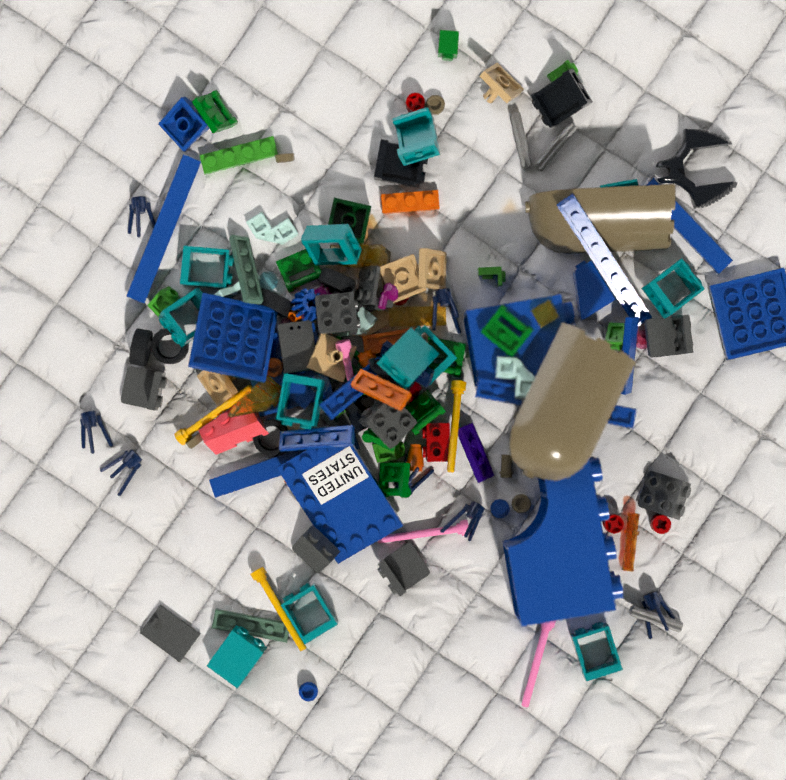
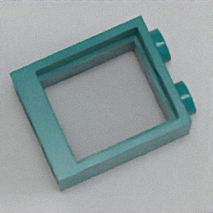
M349 224L308 225L301 237L302 244L315 265H348L358 263L362 249ZM319 243H339L341 248L322 249Z
M183 246L180 284L182 286L223 289L228 287V285H232V274L229 273L230 266L234 265V258L231 255V251L227 249ZM193 253L225 256L223 282L191 281Z
M681 258L641 289L665 319L701 293L705 288L702 286L701 280L693 274L689 264ZM673 270H675L691 292L675 305L671 303L657 284V282Z
M199 287L164 309L159 315L160 324L169 330L173 341L181 347L193 340L195 330L186 335L170 313L190 300L199 311L203 293Z
M425 325L422 328L418 326L414 331L419 333L420 336L425 332L448 356L434 370L432 384L457 357Z
M284 373L276 420H282L281 424L288 426L298 423L300 428L311 430L312 426L318 427L321 410L319 404L322 403L326 381ZM291 383L317 387L312 420L286 416Z
M315 583L303 585L299 588V593L295 595L293 592L283 598L284 602L281 603L283 610L304 644L338 625V620ZM313 591L329 619L310 631L305 632L289 605Z
M597 622L592 624V628L586 630L584 627L574 630L573 634H570L586 682L623 670L610 627L607 623ZM604 631L613 661L587 669L577 639Z

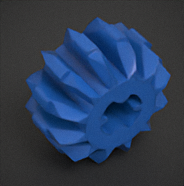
M305 288L301 292H297L294 295L295 298L291 301L295 305L292 307V310L297 311L296 317L301 316L302 321L315 320L317 318L315 297L320 295V293L314 294V289L307 290Z

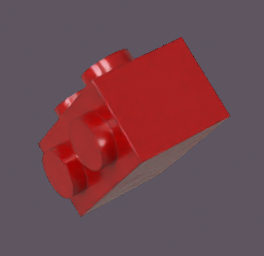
M428 423L426 427L422 428L423 439H426V446H423V458H427V462H448L450 423Z

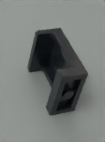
M568 69L562 73V76L538 92L531 94L533 106L537 110L539 109L542 114L541 119L543 123L550 128L556 127L593 102L574 69Z
M381 139L374 180L419 188L420 183H424L426 172H423L422 169L423 164L427 165L428 159L404 166L397 153L399 144L389 143L388 140Z

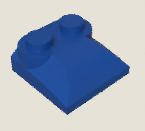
M181 97L158 123L183 152L203 133L209 130L208 125L192 101L186 97Z

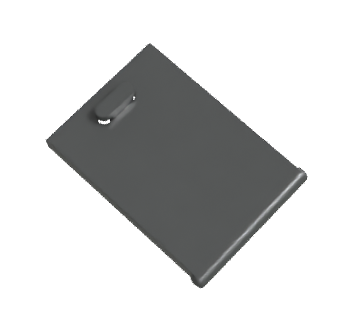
M312 321L277 324L283 373L312 371L307 369L315 348Z
M162 605L158 607L140 632V634L178 662H181L201 634Z

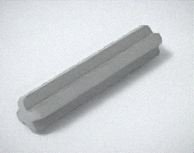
M512 113L510 118L521 168L527 169L532 166L521 113Z
M568 123L536 162L535 167L538 170L543 171L577 129L574 124Z
M635 605L630 606L629 614L631 616L664 627L657 613ZM664 616L669 629L681 632L683 628L681 621Z

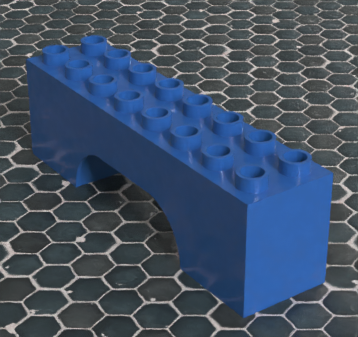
M561 294L503 304L507 307V311L527 327L531 326L534 329L511 358H518L523 363V366L535 377L562 322L575 325L572 302L562 303ZM502 304L466 310L463 314L475 389L477 388L479 377L511 384L516 383V379L496 378L497 356H510L480 333ZM502 316L498 319L499 322L519 338L523 334ZM590 457L584 467L571 477L557 481L538 478L540 506L534 520L519 535L502 541L514 613L521 627L615 611V599L624 597L620 576L615 575L614 571H609L608 560L617 559L613 536L603 533L601 521L610 520L606 497H601L600 494L596 495L594 482L603 481L601 463L598 457Z

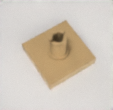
M498 63L484 70L479 76L490 86L488 91L483 94L484 99L490 97L487 100L489 103H493L498 95L508 103L524 90Z
M428 248L419 249L420 288L433 290L446 288L447 252Z
M414 254L380 266V278L383 286L386 283H391L398 289V299L393 301V303L426 291V288L419 287V267Z
M320 334L307 369L343 383L346 377L343 353L336 350L335 342L340 340L328 334ZM353 345L350 348L351 352H349L351 361L357 348Z
M204 370L197 375L217 407L238 392L232 381L238 379L237 377Z

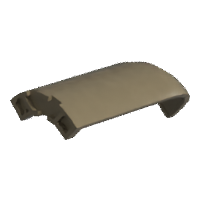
M675 184L553 190L529 196L528 201H525V213H529L533 234L542 245L553 252L565 254L587 253L556 205L574 194L610 252L665 250L670 247L672 242L670 234H673L675 221L671 220L672 210H675Z
M563 322L527 393L511 430L509 445L511 458L523 470L522 474L531 479L535 476L540 479L557 481L571 477L584 467L591 457L636 364L623 351L611 349V344L599 337L594 340L585 334L586 331Z

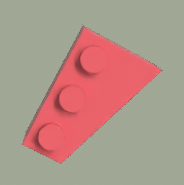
M246 398L198 430L204 443L215 455L235 448L238 443L245 440L250 442L253 440V437L260 434L263 436L269 434L257 410Z

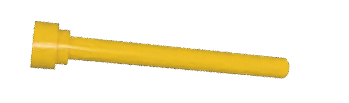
M461 380L451 381L454 399L447 472L450 473L455 472L461 396L466 391V382Z
M250 385L246 386L189 428L179 429L174 433L176 440L181 445H185L192 437V434L253 392V388Z
M265 568L257 569L250 574L254 581L256 580L257 583L261 584L300 651L307 648L298 635L266 579L267 572Z

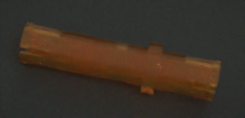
M628 512L627 526L624 529L626 536L621 570L634 571L637 535L640 533L638 531L640 514Z

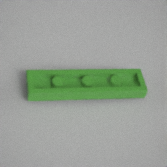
M274 136L199 156L204 174L206 175L275 157V155H278Z

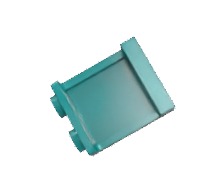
M428 107L408 114H402L392 119L396 127L399 149H397L398 157L404 166L440 155L434 117Z
M410 327L382 356L377 364L406 390L434 361L439 353L419 333Z
M236 625L209 661L207 667L238 689L267 647L261 639L251 636L247 629Z

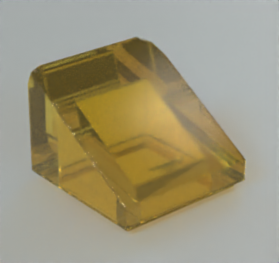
M550 300L531 310L540 328L559 318Z

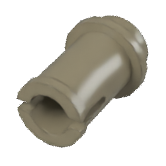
M501 455L500 478H512V474H514L512 472L513 459L511 455Z

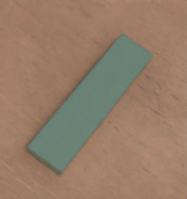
M231 235L229 240L243 302L261 304L264 300L249 237Z
M218 608L215 609L212 628L231 632L237 625L247 629L251 636L286 643L288 641L289 632L282 621Z

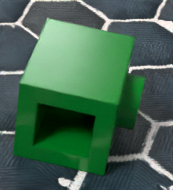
M440 30L438 57H441L442 60L452 61L453 58L457 59L459 31Z

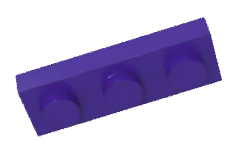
M473 423L459 428L458 437L477 483L495 476Z

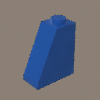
M585 260L576 265L577 270L573 272L580 321L616 300L593 262L589 261L586 263Z

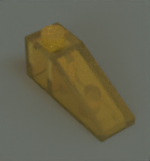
M330 245V248H341L340 245ZM360 245L362 250L358 263L339 266L360 269L363 266H382L390 263L391 251L383 245Z
M433 306L388 308L389 328L432 326ZM437 306L436 326H446V307Z
M267 375L266 382H258L234 404L228 416L231 418L266 411L272 405L274 407L277 406L282 387Z

